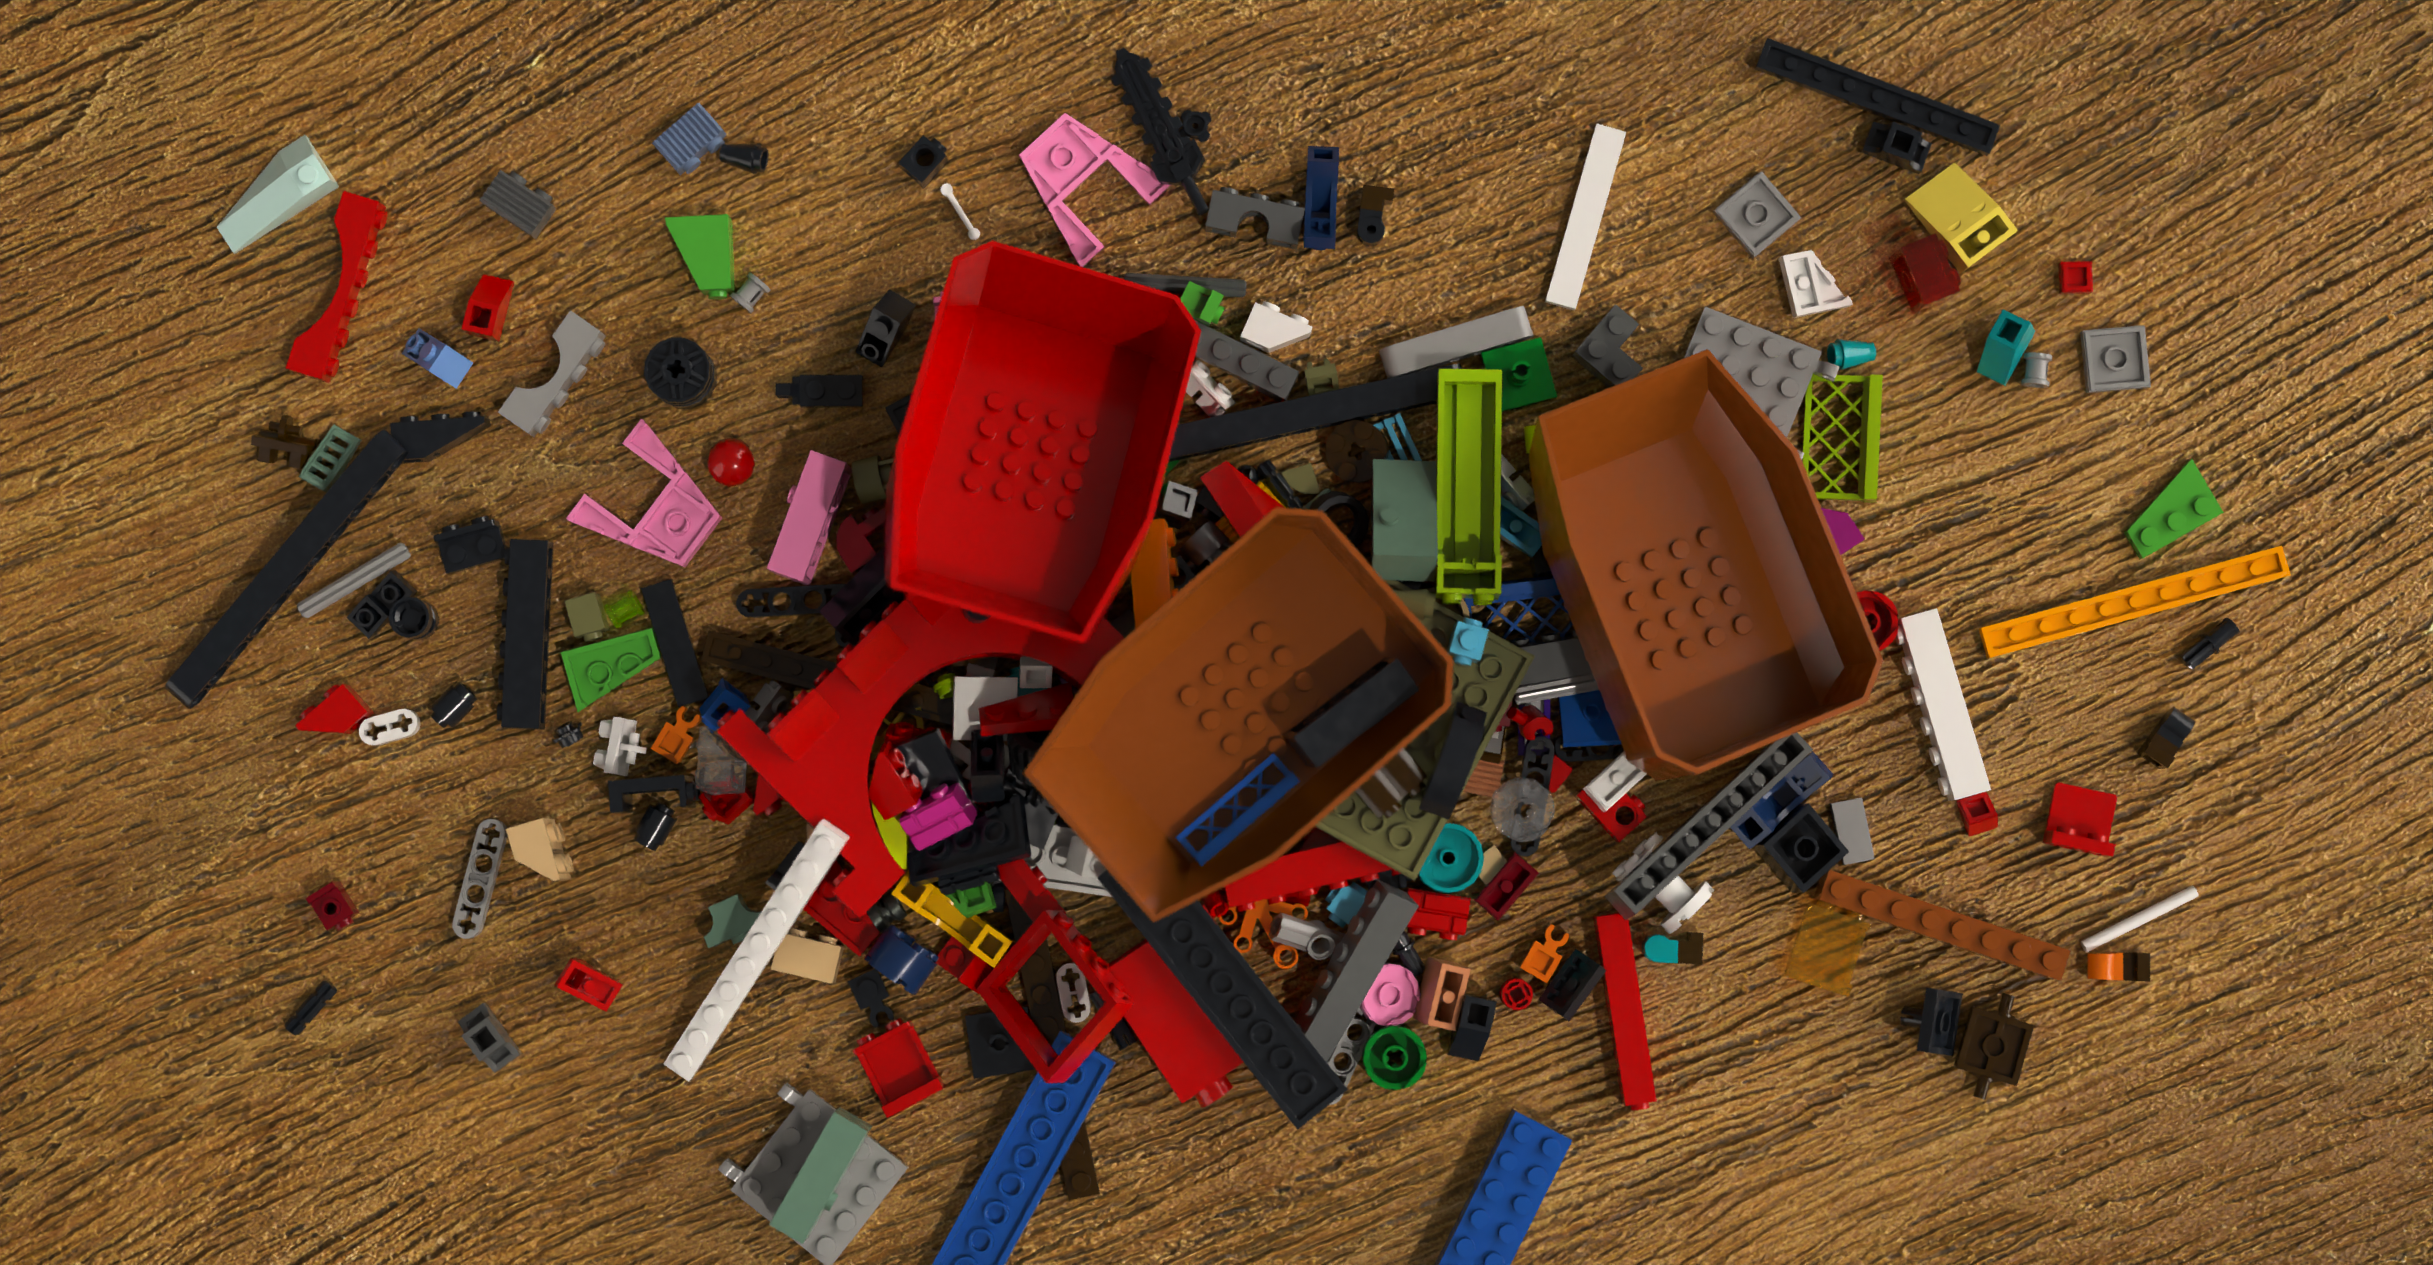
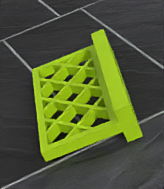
M1815 374L1812 375L1805 398L1804 456L1802 462L1809 478L1819 471L1830 483L1823 491L1815 492L1817 499L1877 503L1883 375H1836L1834 382L1843 383L1838 388L1832 381ZM1813 382H1826L1834 392L1821 403L1812 394ZM1849 383H1863V395L1853 404L1841 392ZM1838 394L1849 408L1836 419L1824 406ZM1813 400L1818 406L1811 412ZM1861 402L1862 413L1856 408ZM1821 409L1833 422L1819 434L1811 425V417ZM1853 410L1861 419V427L1851 435L1839 422ZM1836 425L1848 438L1834 450L1823 436ZM1810 430H1811L1812 433L1816 436V438H1814L1811 442H1810ZM1861 432L1859 444L1854 438ZM1820 440L1831 454L1818 465L1809 456V449ZM1851 441L1860 450V457L1849 466L1838 452ZM1835 456L1846 470L1833 481L1821 467ZM1809 462L1815 467L1810 473H1808ZM1858 464L1859 475L1853 470V468L1856 467ZM1850 472L1858 480V494L1844 493L1836 484ZM1834 487L1838 493H1829L1828 491Z

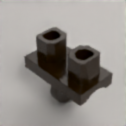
M283 415L280 423L270 421L269 430L261 429L258 435H252L251 445L257 446V461L275 463L278 460V450L288 452L286 466L302 469L308 461L309 453L316 448L317 439L300 436L302 427L293 425L292 416Z

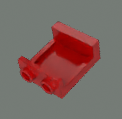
M902 1018L884 1026L887 1032L877 1038L874 1033H871L857 1040L856 1042L859 1047L852 1050L854 1055H857L883 1105L881 1108L886 1118L946 1087L912 1020L904 1023Z

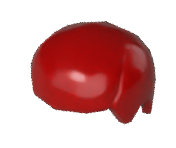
M731 437L719 440L710 449L707 466L709 473L717 483L732 487L742 485L751 477L755 467V459L748 444Z

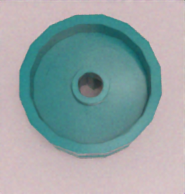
M1452 823L1445 824L1418 877L1423 884L1433 891L1448 894L1464 890L1475 882L1482 871L1484 855L1481 843L1475 834L1464 826ZM1446 852L1454 855L1455 860L1452 864L1444 863L1443 855Z

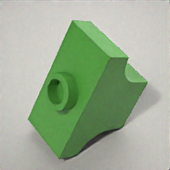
M1191 281L1188 282L1180 299L1193 319L1208 327L1211 322L1218 323L1225 307L1220 305L1224 297L1223 294L1201 287Z

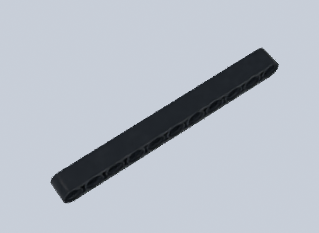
M1461 364L1443 366L1179 424L1176 427L1167 463L1333 427L1351 420L1360 421L1437 404L1438 369H1462Z
M382 430L375 435L171 676L165 685V689L188 709L195 707L403 463L409 454V450L386 430Z

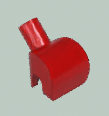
M1527 705L1521 710L1512 707L1508 711V718L1518 723L1521 735L1527 740H1535V732L1538 729H1542L1544 736L1553 733L1551 720L1534 705Z

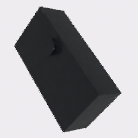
M1384 657L1283 735L1306 766L1318 768L1366 730L1379 723L1386 715L1420 689L1397 658Z

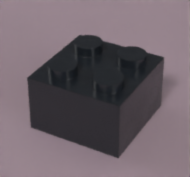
M1799 804L1776 826L1772 833L1754 846V849L1792 893L1806 892L1849 852L1810 804Z

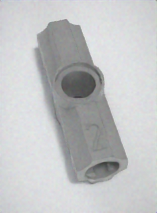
M1281 912L1279 915L1274 916L1270 924L1269 933L1272 941L1306 951L1312 958L1317 960L1331 959L1335 946L1341 942L1345 933L1327 928L1319 920L1308 922ZM1322 937L1318 942H1313L1315 939Z

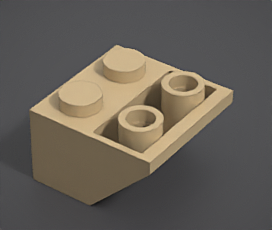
M541 818L506 829L514 860L553 881H567L571 879L570 872L574 871L570 855L568 853L564 854L561 842L565 841V835L561 824H556L555 819Z

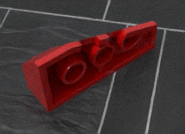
M1228 461L1221 463L1200 477L1239 539L1275 508H1285Z

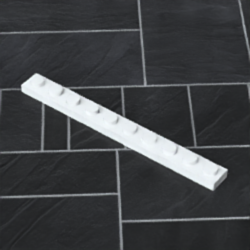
M825 819L819 822L665 1060V1066L686 1081L690 1082L847 843L850 838L847 834Z

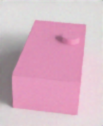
M810 450L797 486L793 485L788 494L787 503L790 504L767 567L769 571L807 586L811 585L852 474V468L846 462Z

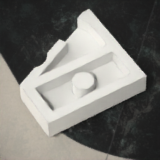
M1812 250L1783 255L1779 258L1793 318L1853 305L1850 297H1845L1834 284L1836 280L1829 271L1822 267L1821 261Z

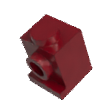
M332 881L305 898L308 904H311L326 930L336 929L337 932H340L354 923L352 918L359 914L358 909L340 881ZM330 903H334L337 907L336 912L332 915L327 909Z

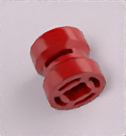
M1511 978L1501 985L1499 996L1501 1002L1506 1007L1512 1010H1522L1530 1005L1533 999V991L1528 982L1520 978Z

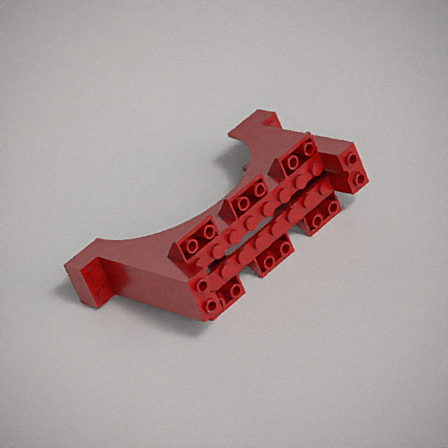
M905 592L903 596L904 601L900 605L894 601L882 613V620L878 624L872 621L860 633L859 643L855 647L849 644L837 656V667L832 672L826 669L814 681L815 689L813 688L809 693L805 689L802 690L792 700V710L786 716L782 712L779 713L768 724L769 733L767 735L741 709L736 713L732 710L728 711L718 721L717 724L720 729L717 733L814 830L819 822L825 819L850 837L839 855L854 870L850 873L845 869L832 882L836 886L832 893L860 919L905 873L887 850L877 831L868 798V764L872 745L884 718L892 706L907 690L927 675L960 661L986 657L1020 660V657L1026 656L1045 662L1052 666L1053 673L1068 683L1071 682V685L1080 691L1100 660L1125 639L1105 618L1102 619L1092 638L1082 643L995 617H991L982 623H972L965 618L963 608Z

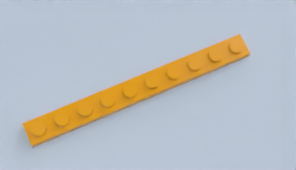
M2281 545L1979 628V633L1988 659L2291 576Z

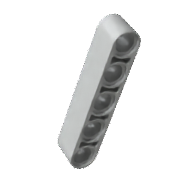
M1520 306L1380 349L1379 353L1388 379L1443 366L1479 355L1481 352L1530 339L1534 335L1525 306Z

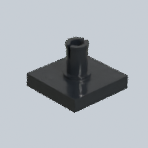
M1926 987L1923 1009L1910 1006L1903 1007L1901 1014L1912 1015L1913 1019L1900 1017L1901 1025L1920 1028L1917 1051L1953 1056L1963 993Z
M1028 1006L1022 1007L1029 1016ZM993 1012L965 1016L974 1079L1036 1070Z

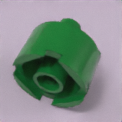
M1382 1026L1372 1032L1364 1045L1362 1053L1364 1069L1371 1080L1382 1088L1390 1090L1408 1088L1421 1078L1426 1068L1427 1055L1422 1040L1412 1030L1404 1026ZM1398 1049L1401 1050L1399 1057L1402 1061L1399 1064L1395 1062L1390 1065L1387 1064L1389 1057L1386 1054L1388 1051L1396 1052Z

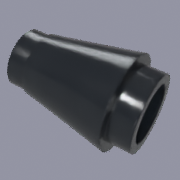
M760 143L723 144L721 147V162L752 174L764 172L768 164V149L762 147Z

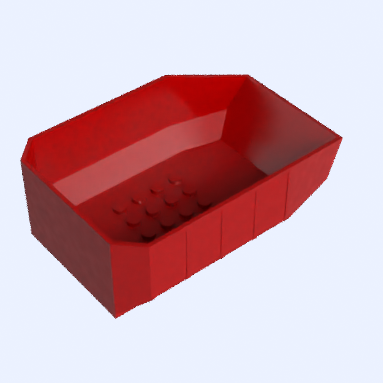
M993 240L953 258L897 443L886 488L885 581L890 588L1082 643L1092 638L1135 565L1151 526L1195 358L1201 329L1178 295Z

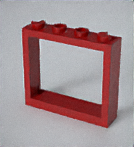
M1044 910L976 989L1046 1083H1065L1135 1004L1124 989L1126 987L1124 984L1117 981L1109 971L1110 966L1108 963L1098 957L1091 948V941L1074 926L1073 918L1067 917L1064 911ZM1051 933L1105 1002L1059 1056L1006 987L1007 983Z

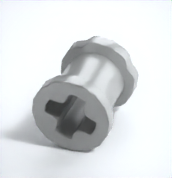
M749 272L746 282L736 293L732 292L730 297L746 311L752 313L754 311L753 306L764 293H769L771 289Z
M2038 352L2024 353L2023 359L2026 360L2025 378L2021 380V385L2031 388H2048L2050 386V382L2047 380L2048 363L2052 361V355Z

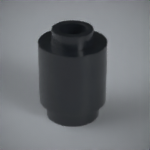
M458 682L455 686L451 685L430 706L434 711L431 717L443 728L447 725L454 728L475 707L473 703L478 698L463 683Z
M658 802L656 806L650 804L635 829L637 834L634 840L653 851H656L659 845L663 846L677 821V818L672 816L675 810L661 802Z

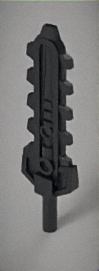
M1124 47L1117 50L1116 74L1111 79L1115 87L1122 85L1126 93L1121 99L1125 106H1133L1136 113L1131 118L1135 126L1142 124L1146 132L1141 137L1144 144H1152L1156 151L1151 156L1153 162H1150V165L1158 181L1161 184L1183 186L1197 214H1205L1209 211V208L1194 181L1205 161L1195 139L1190 140L1189 136L1181 137L1178 130L1183 124L1178 116L1171 117L1169 110L1173 105L1169 97L1161 98L1158 91L1163 85L1158 77L1151 78L1148 71L1153 66L1149 58L1141 59L1138 55L1129 53Z

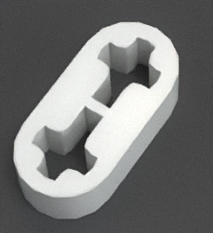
M398 709L365 719L360 724L359 736L364 743L372 746L405 739L419 731L421 726L418 714L409 709ZM402 715L412 719V724L408 725V731H405L404 728L393 729L392 724L401 722ZM373 723L376 727L386 726L387 731L378 733L377 740L367 734V731L372 729L371 724Z
M1067 963L1058 970L1056 981L1064 1016L1073 1023H1079L1084 1021L1091 1012L1086 977L1075 963ZM1072 968L1073 973H1079L1080 979L1075 980L1076 991H1070L1069 983L1062 981V976L1067 973L1066 969ZM1077 994L1079 1004H1085L1086 1010L1081 1011V1017H1075L1073 1012H1068V1007L1073 1004L1071 995Z

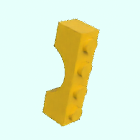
M909 870L891 893L911 909L949 933L993 968L997 966L1015 942L978 914L969 918L963 916L954 906V903L940 892L939 886L929 883L917 887L911 885Z

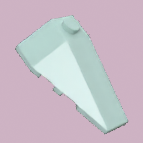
M303 135L281 149L220 222L217 229L232 252L236 254L337 189L339 185L308 137Z

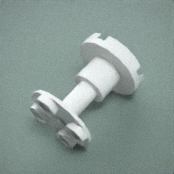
M1654 833L1648 840L1642 841L1633 850L1634 855L1627 861H1623L1612 872L1616 880L1621 881L1659 845L1663 837ZM1677 876L1655 896L1669 911L1660 925L1669 934L1673 933L1682 926L1679 921L1691 918L1711 897L1714 889L1706 881H1703L1692 890Z

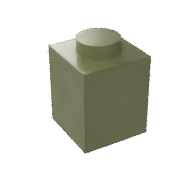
M593 592L564 601L574 637L584 638L585 642H591L603 638V632L610 631L600 594Z

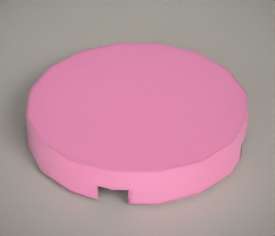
M1385 963L1361 1003L1360 1009L1365 1017L1375 1024L1389 1027L1401 1025L1410 1019L1416 1011L1417 1001L1419 1002L1420 1000L1418 981L1411 971L1401 965Z

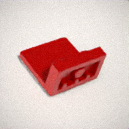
M2060 782L2055 783L2043 844L2102 857H2114L2116 844L2108 842L2117 796Z

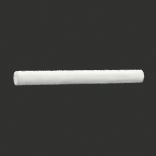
M2192 885L2081 941V946L2087 953L2199 896L2198 892Z

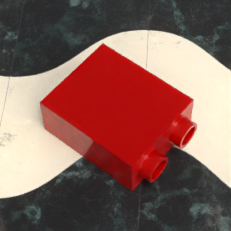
M1201 901L1200 904L1204 907V909H1205V910L1208 912V914L1211 916L1210 912L1208 911V909L1206 908V906L1204 905V903ZM1144 939L1108 963L1110 966L1109 971L1117 981L1124 984L1126 987L1124 989L1125 992L1135 1003L1124 1015L1125 1019L1181 1103L1183 1104L1194 1096L1200 1106L1204 1108L1228 1093L1234 1086L1226 1074L1244 1063L1243 1060L1150 943Z

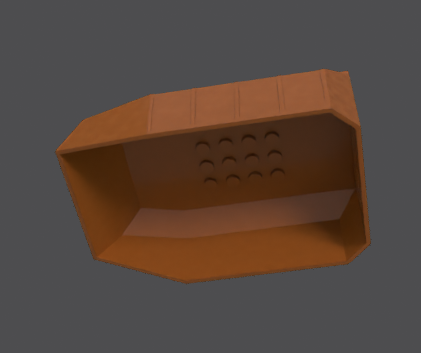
M1708 349L1538 416L1528 458L1543 555L1553 574L1565 609L1568 611L1585 653V658L1590 665L1605 702L1606 710L1609 712L1629 763L1653 777L1655 781L1697 775L1868 702L1883 658L1799 452Z
M1275 508L1100 660L1026 768L1024 774L1146 915L1155 922L1278 859L1451 707L1453 659L1323 511ZM1384 657L1397 658L1420 690L1318 768L1306 766L1283 734ZM1274 753L1285 767L1295 774L1300 782L1200 867L1176 837ZM1271 763L1262 771V785H1276L1285 776ZM1258 775L1249 784H1258ZM1243 787L1238 792L1237 806L1251 807L1257 800V788ZM1261 788V797L1270 789ZM1234 796L1224 805H1233ZM1219 808L1215 811L1213 827L1227 828L1232 823L1233 809ZM1237 809L1236 819L1246 810ZM1210 817L1199 826H1209ZM1195 829L1185 837L1197 853L1208 844L1209 830ZM1212 830V840L1222 831Z

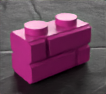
M959 783L949 787L947 784H942L930 793V797L924 800L919 799L917 805L903 811L899 819L900 824L906 834L910 836V840L917 850L920 851L974 823L977 810L970 799L967 798Z

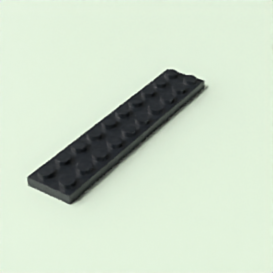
M1108 870L1097 877L1297 1130L1348 1090L1198 900L1153 922Z

